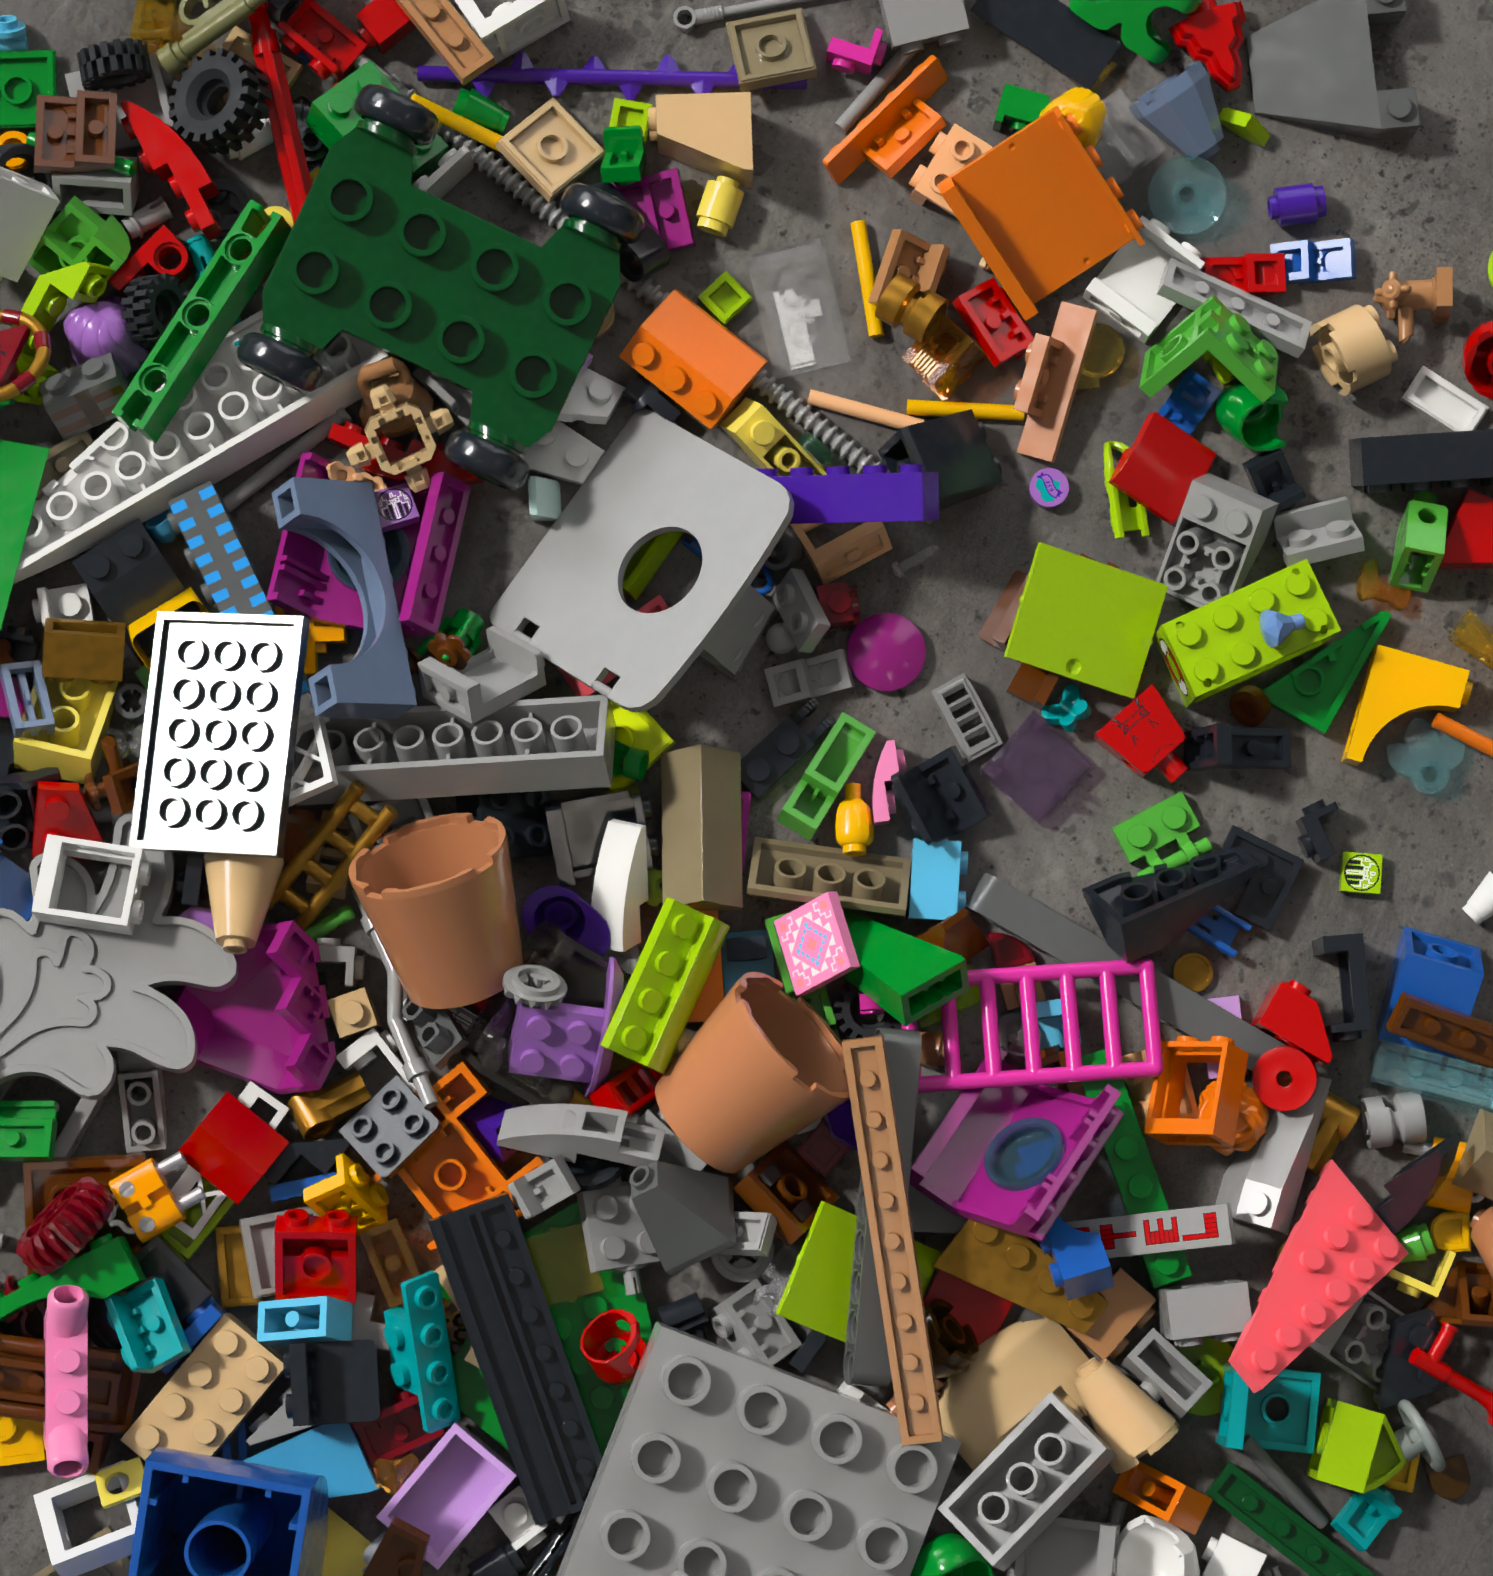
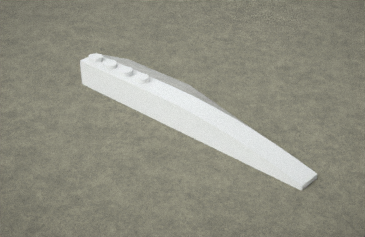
M263 309L231 327L157 443L148 440L139 429L134 432L125 427L121 422L116 421L69 464L71 469L58 481L53 479L42 489L44 495L40 501L38 499L35 501L13 584L97 546L137 519L143 523L170 509L167 501L208 481H211L213 484L217 483L337 413L336 410L341 407L346 408L360 400L362 395L356 385V376L361 367L389 358L388 354L343 332L322 353L320 360L313 357L322 366L323 374L316 389L312 392L304 393L252 370L237 358L236 352L239 345L235 346L234 342L242 340L247 333H261ZM397 372L368 381L367 383L369 384L372 381L387 378L391 375L396 374ZM163 382L164 384L155 392L162 390L166 382ZM146 408L145 411L141 414V416L138 418L139 420H141V419L143 418V416H144V414H145L147 408Z

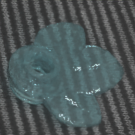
M1420 716L1415 717L1406 729L1404 744L1395 743L1387 746V757L1393 770L1400 775L1409 777L1413 786L1424 794H1435L1443 790L1449 782L1450 770L1462 762L1465 753V743L1447 734L1439 737L1436 730ZM1425 768H1431L1435 771L1436 778L1433 782H1428L1423 778V770Z

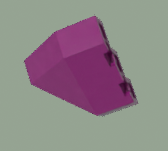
M293 920L263 925L255 947L247 949V952L244 954H233L239 966L238 979L233 986L224 991L217 992L180 986L167 996L183 1010L193 1026L198 1045L196 1063L248 1083L252 1081L259 1087L281 1095L320 1090L336 1059L334 1041L328 1042L325 1018L330 1017L325 985L319 986L316 962L321 961L319 946Z

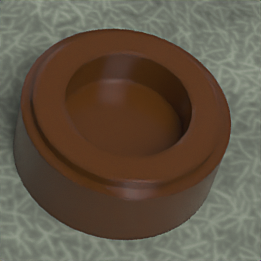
M1243 686L1230 698L1229 707L1232 715L1245 726H1258L1270 714L1271 704L1267 695L1255 686Z

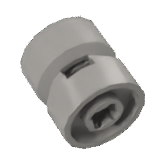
M1419 1091L1395 1093L1392 1100H1388L1385 1095L1361 1098L1362 1127L1369 1149L1392 1146L1396 1139L1402 1144L1426 1142V1117Z

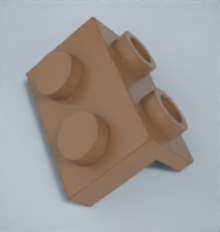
M893 229L868 303L877 307L885 289L900 272L920 283L922 292L928 289L936 292L940 278L946 270L950 248L944 244H930L903 229Z

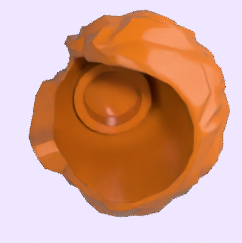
M1212 1081L1207 1085L1206 1089L1199 1096L1198 1119H1210L1216 1081ZM1246 1083L1243 1086L1234 1146H1210L1224 1156L1232 1155L1235 1150L1242 1152L1250 1151L1259 1138L1267 1132L1266 1127L1269 1120L1268 1107L1258 1098L1254 1089Z

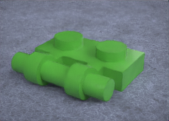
M1182 791L1111 828L1129 864L1144 857L1148 867L1136 873V876L1154 873L1153 866L1164 863L1167 864L1168 868L1189 865L1192 857L1208 854L1213 851L1207 837L1195 843L1190 841L1187 833L1200 827V824ZM1175 840L1180 851L1161 860L1155 850Z

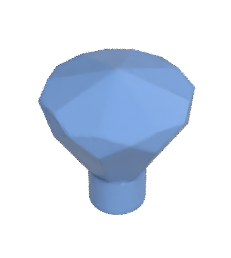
M1267 609L1261 612L1260 632L1265 643L1274 648L1280 646L1293 631L1304 629L1305 619L1301 613L1287 616Z

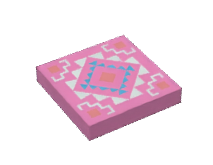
M837 891L826 892L774 921L796 996L808 995L860 967Z

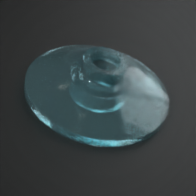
M1196 156L1176 157L1164 163L1154 174L1148 191L1149 206L1154 217L1162 222L1170 231L1184 235L1200 233L1215 224L1222 215L1227 200L1226 184L1219 170L1209 161ZM1184 187H1190L1194 191L1193 199L1188 202L1182 201L1179 197L1180 190Z

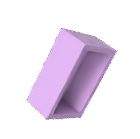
M456 1421L376 1518L389 1527L394 1516L431 1535L425 1559L438 1570L516 1477V1469L461 1422Z

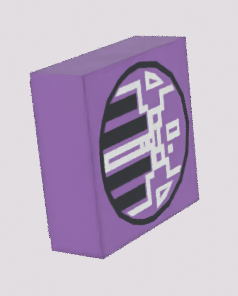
M407 482L374 492L378 503L382 533L420 522V516Z

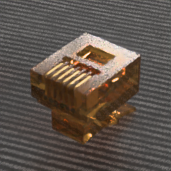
M944 315L943 320L932 337L924 345L916 341L901 358L923 377L921 382L945 402L959 385L974 375L971 370L986 359L987 355L980 345Z

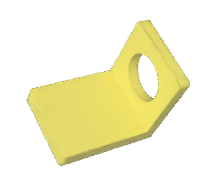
M1448 1250L1443 1252L1430 1285L1394 1269L1389 1271L1385 1277L1399 1282L1396 1289L1414 1298L1419 1299L1421 1292L1438 1298L1456 1253Z
M140 1456L94 1474L101 1504L104 1509L140 1496L145 1464ZM117 1475L127 1476L129 1484L123 1492L118 1494L108 1492L107 1485L113 1477Z

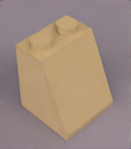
M751 92L656 95V107H648L650 141H657L659 154L713 176H725L736 180L742 188H753Z

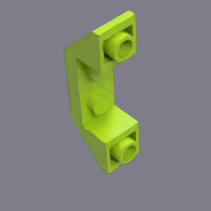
M84 261L39 275L21 311L38 319L49 333L57 317L65 309L68 297L72 300L96 303L97 299L104 293L113 269L106 265ZM31 332L16 362L19 368L18 376L30 367L35 358L36 349L34 336ZM48 364L38 381L23 394L13 399L17 402L41 405L43 401L39 383L58 374L59 371Z

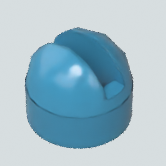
M171 509L147 520L145 524L146 529L157 542L170 543L177 536L167 518V514L172 512Z

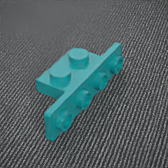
M434 1271L426 1272L402 1282L401 1291L404 1309L396 1306L383 1311L386 1325L384 1336L389 1345L392 1363L390 1366L391 1377L395 1382V1386L418 1395L423 1430L430 1434L448 1427L456 1421L459 1422L461 1418L439 1274Z

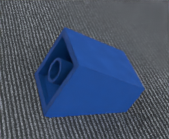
M1403 926L1376 1024L1377 1039L1392 1049L1404 1050L1409 1048L1420 1051L1424 1057L1434 1061H1443L1444 1059L1455 1061V1055L1389 1032L1386 1024L1402 992L1471 1016L1484 978L1480 948Z

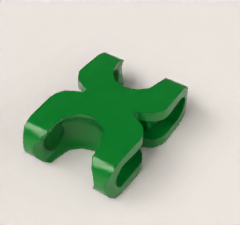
M1069 0L1068 5L1073 13L1099 30H1108L1121 23V40L1124 46L1153 63L1161 64L1167 60L1170 47L1168 42L1153 30L1151 19L1154 10L1167 6L1183 14H1190L1199 8L1202 0Z

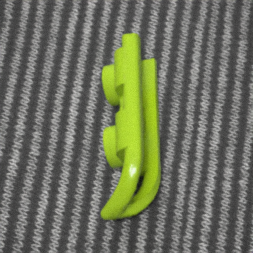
M1107 441L1103 445L1104 483L1110 503V523L1115 539L1124 538L1125 532L1140 530L1142 537H1148L1150 532L1146 508L1138 502L1136 507H1130L1128 496L1108 483L1115 470L1112 449L1123 453L1124 450L1130 447L1122 442Z

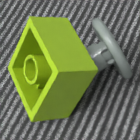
M1327 1397L1315 1437L1314 1454L1310 1455L1305 1475L1364 1494L1386 1483L1404 1467L1405 1462L1418 1457L1417 1454L1419 1453L1422 1454L1427 1463L1436 1472H1442L1446 1467V1463L1429 1427L1409 1400L1402 1399L1399 1401L1398 1410L1405 1426L1393 1432L1385 1414Z

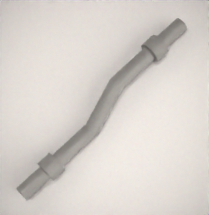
M353 889L352 893L363 916L360 919L366 935L372 937L387 971V1024L405 1063L402 1066L408 1082L414 1084L424 1109H430L438 1105L439 1100L428 1078L430 1070L424 1057H419L403 1020V986Z

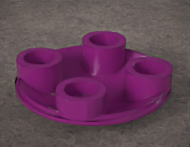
M879 613L864 619L853 630L847 646V659L853 674L862 685L879 691H894L909 685L918 677L926 657L925 642L918 628L907 618L893 613Z

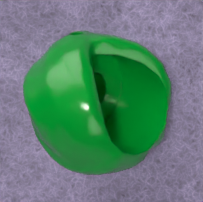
M943 1533L921 1546L910 1576H995L992 1565L964 1536L957 1533Z

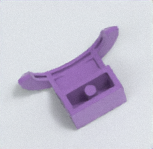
M610 957L606 973L604 1008L561 1002L560 1006L550 1005L548 1010H544L541 1007L534 1006L530 1009L529 1005L516 1004L508 1044L509 1073L583 1082L582 1093L584 1098H589L593 1092L605 1084L614 1051L600 1044L623 995L624 974L614 957Z

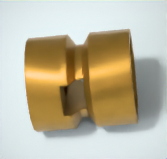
M900 272L892 279L881 296L875 310V317L894 328L902 325L904 334L924 345L932 337L943 320L949 300L930 289L922 292L920 283Z

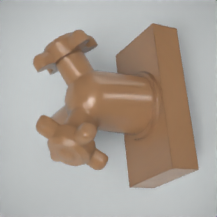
M1436 267L1434 277L1428 280L1398 281V273L1390 271L1389 279L1383 283L1381 288L1375 290L1373 301L1379 303L1381 308L1386 311L1387 319H1394L1395 310L1398 309V343L1405 345L1414 335V310H1431L1432 322H1448L1453 307V267Z

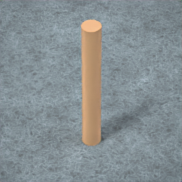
M813 389L810 390L807 401L808 405L897 429L924 422V419Z

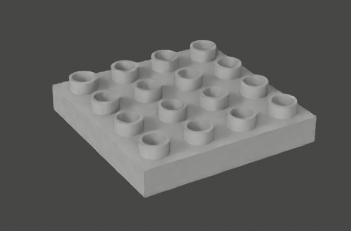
M656 1321L556 1576H670L675 1571H682L688 1576H910L962 1442L955 1436L943 1432V1441L902 1446L896 1413Z

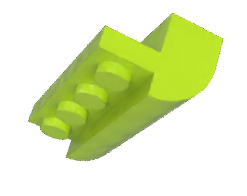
M666 897L600 1045L646 1068L665 1074L730 926L675 899Z

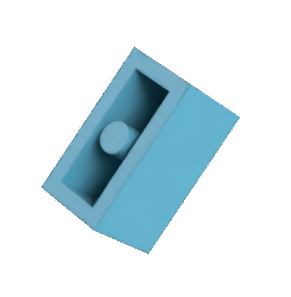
M913 839L908 921L940 923L965 907L966 891H959V875H967L968 851H961L962 841L942 840L928 846L920 839Z
M330 1296L261 1301L258 1303L257 1342L281 1349H289V1344L352 1341L353 1303Z

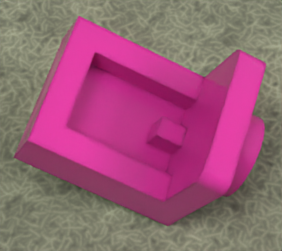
M875 29L869 48L831 37L827 49L826 62L832 63V68L842 73L853 74L854 71L870 76L874 64L882 65L888 44L882 42L884 30Z

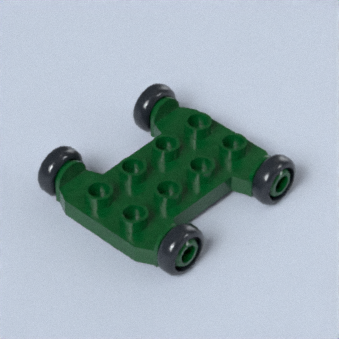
M368 84L360 89L354 101V110L363 120L360 119L353 130L330 147L262 291L263 324L260 328L261 333L251 332L244 335L237 348V358L245 366L294 390L308 393L316 389L323 374L322 366L313 357L320 360L322 353L343 332L473 393L467 431H455L449 436L444 446V456L455 466L507 490H518L524 485L529 474V465L520 456L525 457L527 451L552 432L620 288V253L623 248L620 243L633 244L637 242L645 229V218L640 211L625 201L590 185L575 183L567 187L560 202L561 210L568 218L540 247L412 186L414 159L417 154L415 145L426 146L432 143L440 127L439 119L425 106L396 91L380 85Z

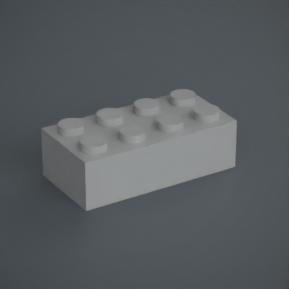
M1050 1391L937 1509L993 1567L1005 1571L1117 1454L1062 1398Z

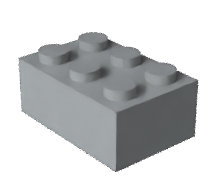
M1230 1279L1154 1289V1295L1157 1299L1155 1303L1159 1333L1164 1338L1170 1339L1171 1344L1179 1345V1347L1204 1344V1336H1210V1339L1220 1342L1237 1341L1246 1323L1252 1318L1247 1281Z

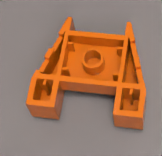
M462 1061L432 1085L439 1103L429 1110L441 1122L442 1128L440 1132L397 1174L432 1218L505 1192H509L517 1218L524 1216L515 1206L512 1194L508 1189V1184L545 1164L548 1160L544 1156L538 1155L510 1179L506 1176L461 1119L462 1115L492 1092L468 1061ZM375 1173L373 1179L376 1181V1183L383 1181V1179L377 1173ZM434 1240L427 1245L430 1250L437 1248Z

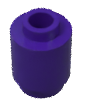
M1312 183L1274 188L1273 196L1267 197V209L1270 220H1276L1278 226L1283 227L1317 222L1318 217H1325L1327 205L1323 186H1313Z

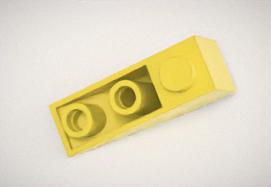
M745 398L719 425L743 452L762 469L778 468V476H790V468L814 467V475H827L773 415L756 401Z

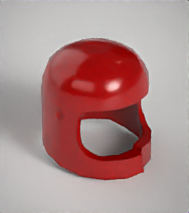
M611 1309L599 1314L584 1329L580 1339L581 1351L596 1375L601 1380L614 1385H623L633 1381L646 1348V1344L640 1337V1323L632 1313L623 1309ZM624 1320L628 1322L631 1332L619 1328L616 1321ZM612 1337L624 1340L627 1343L626 1346L620 1347L621 1352L618 1354L615 1350L610 1353L605 1348V1343Z

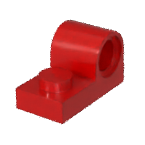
M163 225L108 281L123 298H127L128 296L124 293V290L127 286H131L129 282L141 276H148L153 271L156 274L167 273L170 274V277L176 276L179 279L178 283H182L192 273V259L183 244ZM169 254H179L181 256V263L175 269L168 270L162 267L163 260Z

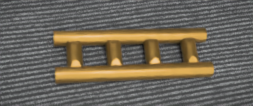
M353 781L287 864L278 879L269 909H273L280 900L299 914L294 922L303 931L309 928L349 877V866L354 857L363 848L371 849L398 815V811L389 804H386L378 813L362 802L360 798L366 789L357 781ZM349 812L368 825V828L356 843L336 829ZM325 842L345 855L333 872L313 859ZM302 871L322 884L310 901L290 888Z

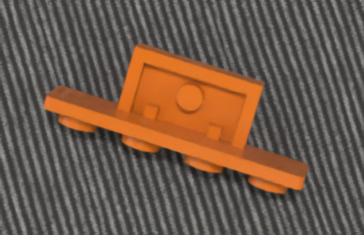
M930 55L922 64L918 65L912 74L894 91L890 92L884 101L866 118L862 119L847 137L830 150L822 163L835 183L841 184L866 159L889 178H892L946 126L942 116L925 104L948 80V76L937 57Z

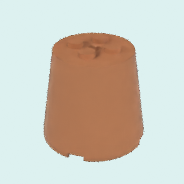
M453 813L425 818L382 835L383 843L372 851L363 848L354 857L348 871L351 884L408 998L415 1005L429 1009H449L482 1001L504 990L502 981L506 971L513 967L524 965L508 838L505 827L499 820L491 816L484 819V821L474 820L472 813Z
M754 971L745 973L734 984L655 1086V1096L659 1109L677 1137L697 1157L713 1168L725 1173L739 1172L850 1099L842 1043L834 1031L801 996L794 1001L781 991L783 988L782 982L767 974Z

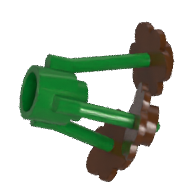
M460 608L452 619L445 617L438 629V633L427 638L416 650L405 645L408 651L411 675L414 673L419 675L417 663L422 661L421 656L428 650L436 656L439 662L450 667L452 666L457 670L465 669L468 664L467 661L475 655L482 642V639L478 636L485 625L481 617L471 610Z

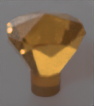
M412 1453L402 1459L380 1458L373 1463V1470L381 1487L387 1493L393 1495L402 1487L408 1474L419 1466V1461Z

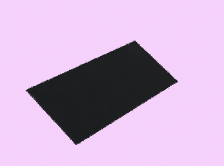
M977 0L970 10L1089 90L1122 44V42L1104 30H1099L1084 21L1059 0Z

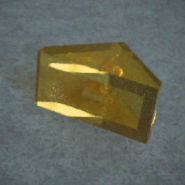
M137 0L130 32L133 41L139 39L142 42H146L148 53L157 52L158 49L170 41L177 42L178 1Z

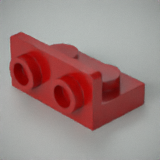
M994 277L963 293L952 302L994 368L1014 357L1016 359L1022 357L1026 353L1028 345L1034 340L1031 328L1020 318L1011 304L1010 297L999 286Z

